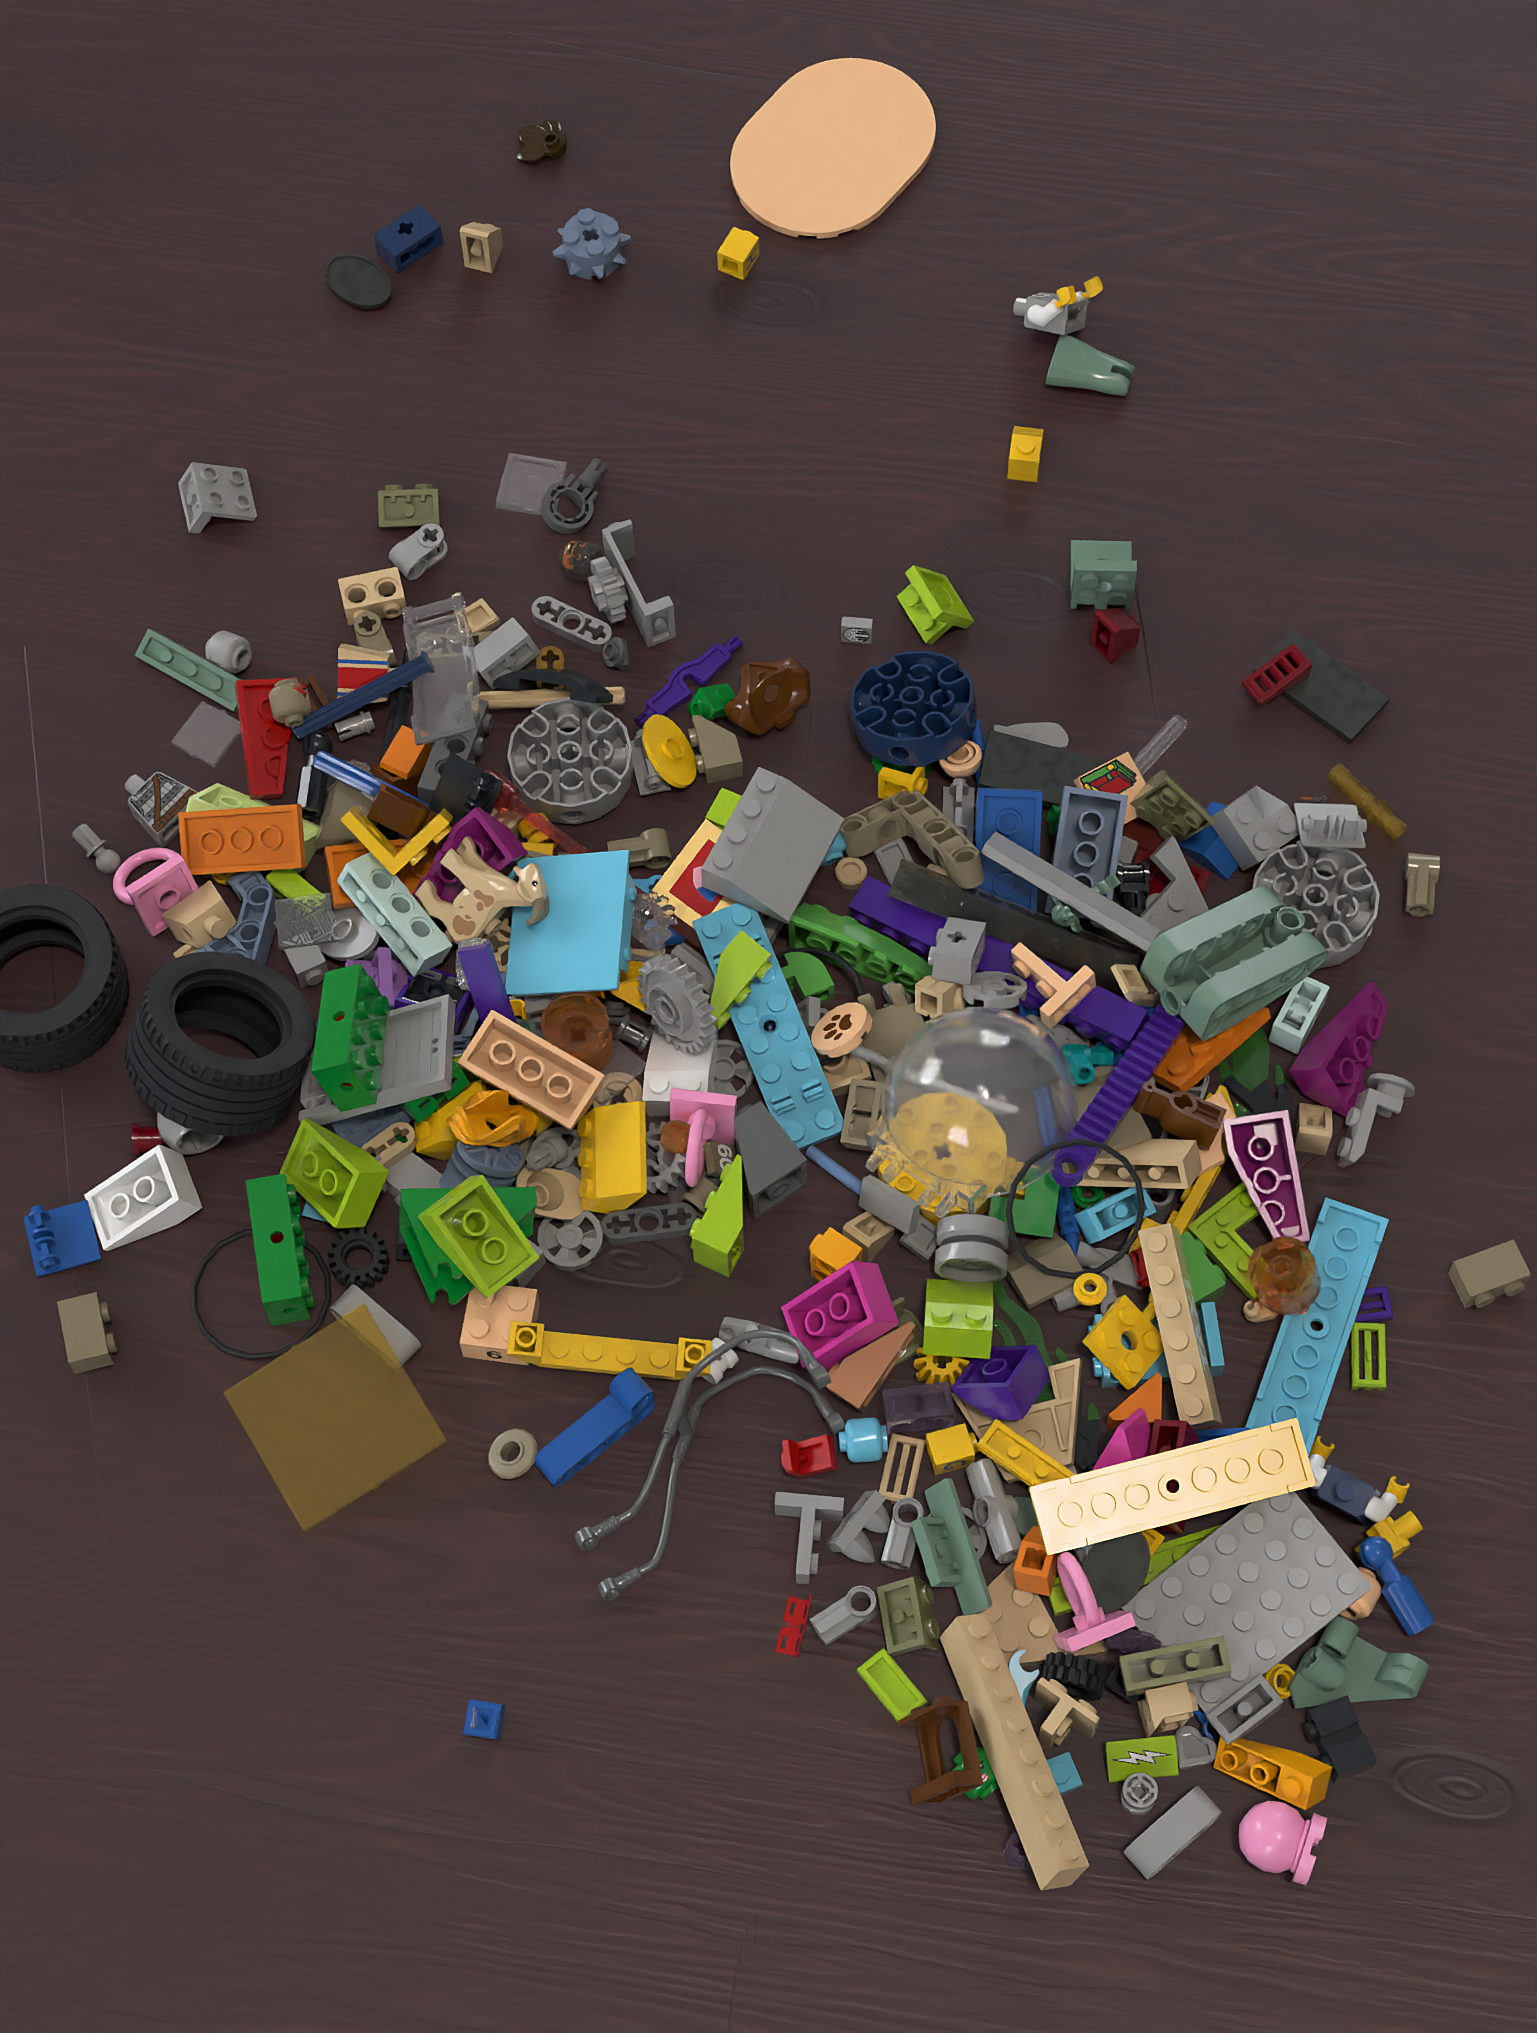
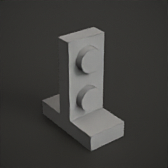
M776 1492L775 1515L801 1517L796 1583L810 1584V1574H817L819 1553H812L813 1540L820 1541L822 1520L815 1519L842 1521L844 1498Z

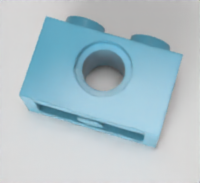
M1127 1187L1074 1214L1088 1244L1103 1240L1136 1223L1139 1210L1136 1188ZM1142 1188L1146 1207L1144 1219L1157 1211L1146 1189Z

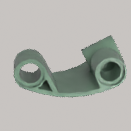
M1337 1616L1327 1624L1317 1646L1312 1647L1305 1653L1288 1688L1295 1708L1320 1706L1348 1695L1350 1702L1414 1698L1417 1696L1430 1666L1414 1655L1408 1653H1387L1357 1636L1359 1628L1354 1623Z

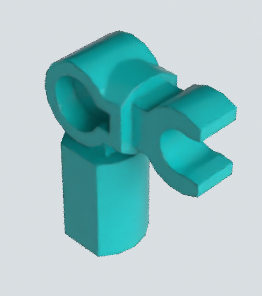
M1065 1044L1061 1046L1062 1069L1068 1070L1077 1084L1091 1083L1093 1081L1095 1068L1092 1064H1113V1051H1109L1106 1045H1097L1091 1048L1087 1044Z

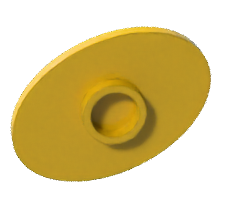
M652 715L646 720L642 730L643 744L647 756L655 770L666 782L677 788H685L694 781L697 770L691 745L681 729L672 720L663 715Z

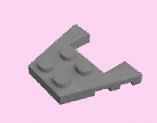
M1173 836L1166 838L1150 858L1171 882L1139 916L1160 929V934L1209 911L1176 839ZM1094 920L1090 921V923L1094 927L1098 929H1104L1105 931L1111 933L1112 937H1114L1115 939L1121 942L1125 941L1126 943L1139 949L1138 952L1142 953L1143 955H1146L1147 951L1140 949L1139 947L1135 946L1134 944L1130 943L1129 941L1125 940L1124 938L1120 937L1119 935L1115 934L1114 932L1110 931L1109 929L1105 928L1104 926L1100 925Z

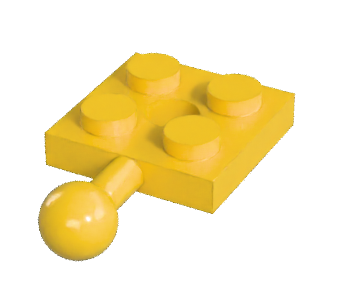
M1151 1292L1149 1294V1305L1143 1312L1126 1295L1119 1297L1082 1340L1127 1390L1135 1387L1164 1351L1161 1334L1151 1323L1157 1316ZM1122 1334L1130 1339V1350L1123 1346L1121 1342Z

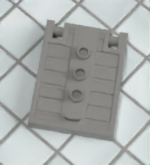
M447 994L391 1010L387 1015V1038L384 1039L383 1046L384 1063L381 1064L380 1070L381 1088L378 1089L376 1104L340 1112L311 1072L313 1049L302 1078L300 1102L306 1109L299 1111V1121L301 1122L303 1118H308L319 1125H324L451 1090L456 1004L450 995Z

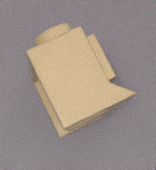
M1187 1682L1146 1690V1699L1137 1701L1146 1738H1149L1156 1729L1160 1733L1183 1727L1189 1720V1717H1193V1712L1198 1711L1194 1690H1188Z

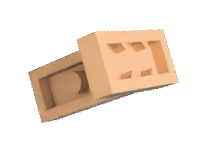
M1021 942L1011 950L1012 967L1016 973L1024 979L1029 977L1036 983L1037 990L1045 998L1049 999L1039 1008L1041 1022L1049 1029H1052L1096 987L1095 973L1086 965L1066 982Z

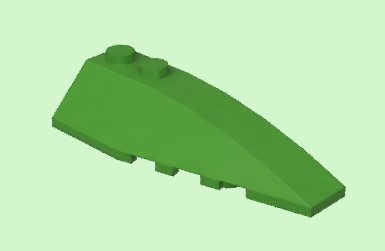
M803 903L796 909L789 922V948L818 947L838 954L860 976L884 985L891 981H894L895 984L901 983L905 993L915 996V984L924 977L932 975L933 966L928 965L925 960L892 939L859 924L854 918L849 916L841 917L830 913L828 909L821 905L814 904L812 906ZM808 953L819 960L845 969L837 960L817 953ZM964 999V1007L968 1010V1002Z

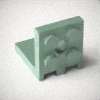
M1071 540L1070 609H1076L1077 604H1095V609H1107V605H1125V610H1131L1137 574V561H1132V541Z

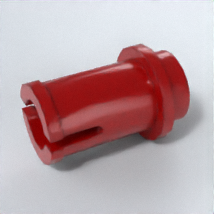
M1141 1247L1135 1249L1137 1254L1135 1251H1131L1130 1258H1132L1138 1276L1137 1286L1147 1292L1151 1291Z

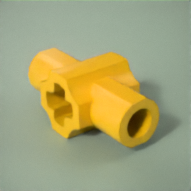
M1409 1511L1395 1521L1389 1516L1377 1522L1366 1532V1536L1368 1538L1371 1536L1385 1538L1392 1546L1393 1559H1395L1410 1547L1408 1539L1423 1530V1527L1416 1516ZM1358 1545L1353 1550L1361 1562L1359 1557L1360 1545Z

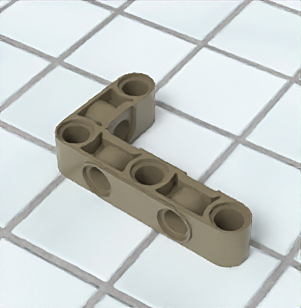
M909 790L901 791L846 817L840 829V834L846 843L845 853L849 857L855 858L867 855L883 845L907 835L912 837L918 843L919 848L936 865H940L947 872L948 877L959 887L965 889L975 888L985 880L978 849L940 810L917 790H913V793H909Z

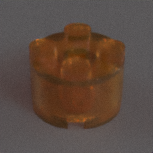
M1276 1237L1272 1239V1242L1264 1246L1261 1244L1250 1257L1248 1273L1255 1294L1262 1306L1271 1312L1283 1315H1300L1308 1311L1310 1305L1319 1295L1321 1276L1315 1258L1304 1242L1293 1237Z

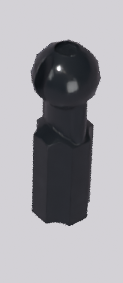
M321 731L311 732L302 743L305 755L302 771L299 775L296 804H301L302 818L310 821L320 819V815L323 814L328 777L327 773L315 768L313 762L319 751L331 754L333 750L330 737Z

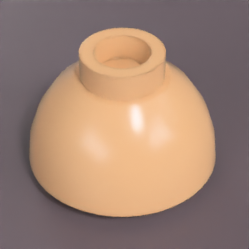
M968 740L964 746L949 757L939 760L945 773L955 779L963 778L968 781L980 767L982 751L976 743Z

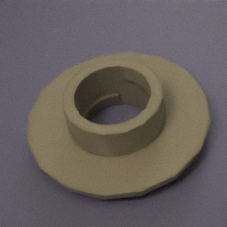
M514 1428L504 1431L496 1437L490 1446L488 1462L491 1470L495 1475L504 1479L520 1477L535 1462V1456L538 1453L537 1442L533 1435L524 1429ZM515 1448H520L518 1457L508 1462L509 1453Z

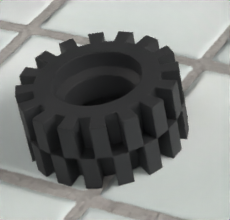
M360 1227L359 1231H355V1228H348L350 1233L346 1235L342 1230L338 1233L340 1239L333 1238L331 1241L332 1248H328V1262L334 1278L336 1277L337 1282L341 1286L345 1284L347 1289L354 1284L362 1291H364L363 1286L368 1285L369 1289L375 1287L373 1282L376 1280L380 1284L384 1280L382 1274L387 1275L389 1270L387 1264H390L388 1250L381 1235L377 1236L376 1231L373 1229L367 1232L366 1227ZM357 1248H364L371 1253L370 1263L362 1269H353L346 1263L348 1254Z
M1051 1652L1046 1656L1042 1677L1047 1681H1050V1679L1058 1681L1068 1690L1067 1695L1073 1699L1077 1697L1084 1701L1087 1699L1096 1701V1699L1100 1700L1102 1698L1108 1669L1103 1664L1096 1663L1093 1659L1087 1660L1081 1655L1077 1657L1072 1653L1065 1655L1063 1652H1057V1654Z

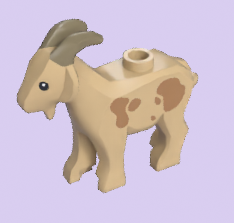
M466 836L456 850L459 854L452 848L440 861L465 886L454 902L450 903L441 900L437 895L435 885L429 879L425 880L415 893L418 897L416 901L427 911L429 916L437 918L444 923L447 929L445 935L451 943L454 942L462 946H467L480 940L486 934L491 936L502 924L499 918L510 906H533V914L526 921L527 925L542 921L548 915L550 909L547 885L537 864L530 863L524 869L515 866L513 870L519 877V881L516 882L489 866L477 853L475 843L470 836Z

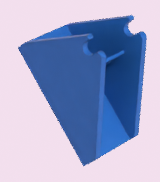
M978 788L975 804L974 846L980 854L985 880L981 885L973 888V916L1036 918L1038 887L985 856L981 851L991 836L998 832L1039 857L1042 790Z

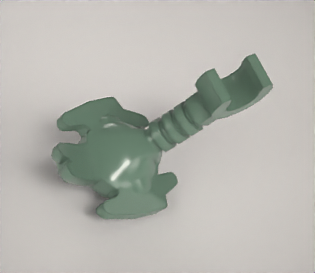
M1112 873L1097 883L1092 889L1101 895H1105L1121 884L1115 873ZM1052 896V900L1055 902L1051 911L1053 922L1061 927L1070 926L1075 933L1083 931L1084 929L1080 925L1079 911Z

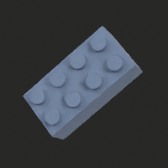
M1064 786L1051 865L1091 889L1112 873L1116 875L1128 795ZM1114 888L1103 896L1112 901ZM1047 893L1044 913H1051L1055 902L1052 900V895ZM1080 913L1079 918L1090 919L1089 917Z

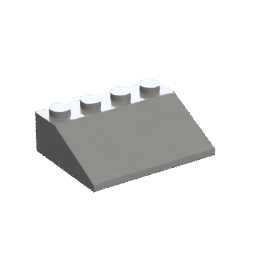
M758 767L701 868L702 887L789 924L845 819L790 780Z

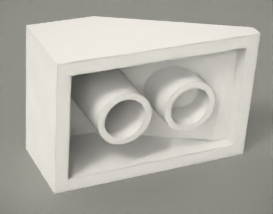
M654 1025L655 1029L652 1034L644 1071L642 1096L648 1116H670V1094L672 1088L714 1093L719 1029L713 1034L715 1040L710 1042L711 1045L694 1054L691 1052L685 1054L682 1048L676 1050L673 1042L668 1044L666 1035L664 1033L659 1035V1028L657 1025Z
M157 1145L84 1195L85 1199L88 1200L91 1216L105 1251H110L175 1226L202 1208L183 1154L162 1145Z

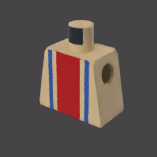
M341 644L338 648L337 699L395 669L390 668V654L354 645ZM390 693L370 703L387 701Z

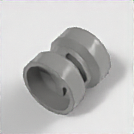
M1140 1772L1130 1775L1124 1782L1120 1795L1121 1804L1124 1809L1133 1815L1148 1813L1157 1799V1783L1151 1776Z

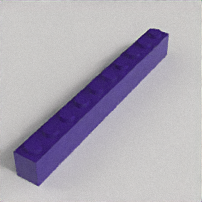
M867 876L849 905L851 917L857 920L859 924L907 946L911 952L920 957H924V955L929 956L931 946L936 947L938 929H943L948 917H953L870 876ZM986 933L985 950L975 973L1000 971L1019 976L1012 967L1011 950L1015 946ZM1041 959L1066 982L1074 976V974ZM1029 977L1026 979L1022 978L1027 984V998L1025 1001L1019 998V1003L1028 1010L1035 1011L1037 1009L1040 1011L1039 1008L1049 999L1045 998L1037 990L1036 983ZM1005 979L1008 986H1015V982ZM1096 985L1057 1024L1063 1025L1066 1023L1075 1027L1076 1031L1086 1038L1095 1037L1104 1041V1044L1115 1052H1126L1133 1040L1135 1041L1139 1031L1141 1032L1144 1024L1148 1022L1149 1013L1147 1009Z

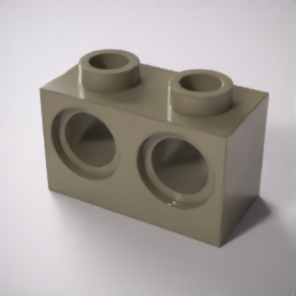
M851 1078L840 1142L846 1148L877 1153V1144L882 1132L889 1089L883 1082Z

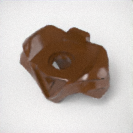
M794 656L780 661L747 662L740 669L741 686L739 693L724 706V710L729 721L757 735H764L774 725L779 729H783L795 720L796 715L794 711L808 703L811 697L809 671L804 669Z

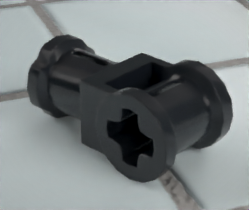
M1143 859L1141 863H1122L1119 860L1116 876L1121 884L1116 886L1119 892V899H1123L1126 910L1139 917L1146 909L1145 898H1148L1149 861L1148 859Z

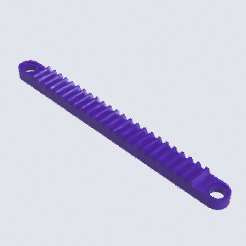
M1161 1002L1157 1005L1154 1013L1150 1015L1148 1022L1144 1024L1141 1032L1139 1031L1135 1041L1133 1040L1130 1048L1126 1050L1117 1067L1108 1076L1105 1084L1102 1085L1099 1093L1095 1095L1086 1112L1077 1121L1066 1141L1079 1138L1108 1143L1136 1102L1144 1082L1151 1080L1188 1024L1179 1014L1172 1016L1165 1011ZM1083 1145L1060 1148L1052 1163V1178L1059 1185L1065 1187L1078 1185L1103 1149ZM1071 1163L1076 1167L1077 1172L1074 1174L1064 1173L1060 1169V1165Z

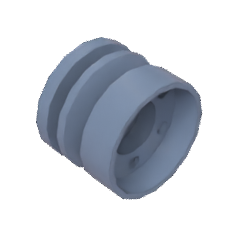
M458 1140L453 1150L452 1158L449 1159L440 1178V1188H455L468 1177L483 1175L491 1187H512L511 1185L514 1183L524 1162L523 1153L516 1143L506 1147L472 1146Z

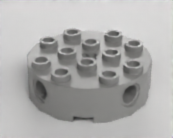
M566 697L541 704L531 711L532 714L525 718L521 725H517L510 737L507 758L515 794L530 812H542L550 822L575 825L599 819L619 805L631 786L634 763L632 760V745L627 728L618 717L615 718L612 713L604 710V707L598 703L573 700Z
M1301 840L1282 849L1278 848L1267 855L1255 873L1252 887L1254 889L1258 886L1266 885L1285 907L1295 908L1303 914L1305 923L1302 929L1309 931L1329 952L1325 962L1317 969L1340 965L1361 950L1372 933L1373 924L1377 917L1380 896L1376 881L1374 882L1373 876L1366 869L1367 865L1358 854L1347 848L1304 847L1301 844Z

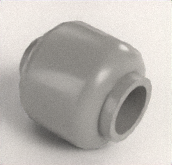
M222 630L215 633L206 643L207 661L233 675L248 667L251 661L252 652L249 642L242 636Z

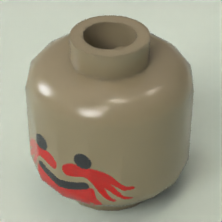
M297 679L280 680L274 684V688L269 692L268 698L273 718L277 722L285 723L287 727L302 725L304 719L312 712L308 688L303 683H299Z

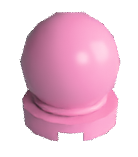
M1266 1801L1257 1804L1248 1811L1239 1824L1240 1849L1248 1862L1260 1870L1280 1873L1290 1869L1294 1873L1292 1882L1306 1885L1316 1860V1856L1310 1855L1312 1846L1317 1847L1319 1840H1322L1327 1818L1313 1813L1311 1820L1307 1819L1304 1821L1297 1809L1284 1802Z

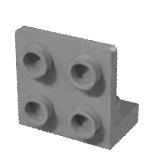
M192 462L178 482L188 531L191 533H200L212 516L254 521L257 517L246 469Z

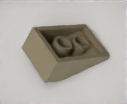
M1112 1065L1096 1067L1095 1077L1091 1083L1077 1084L1072 1076H1068L1060 1082L1051 1084L1058 1118L1069 1133L1071 1130L1073 1131L1077 1121L1086 1112L1089 1104L1092 1103L1095 1095L1099 1093L1108 1076L1112 1074L1114 1069ZM1133 1106L1107 1143L1108 1146L1116 1151L1152 1140L1141 1114L1136 1112ZM1102 1150L1098 1158L1108 1155L1109 1153Z

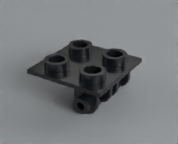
M450 752L429 808L438 813L445 808L453 816L452 821L456 823L476 807H480L491 815L504 782Z

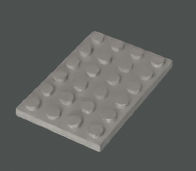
M1290 1492L1251 1502L1140 1590L1121 1609L1131 1612L1136 1628L1153 1649L1224 1636L1232 1670L1230 1676L1187 1685L1188 1690H1194L1198 1706L1205 1715H1208L1258 1675L1262 1674L1263 1676L1373 1587L1295 1492Z

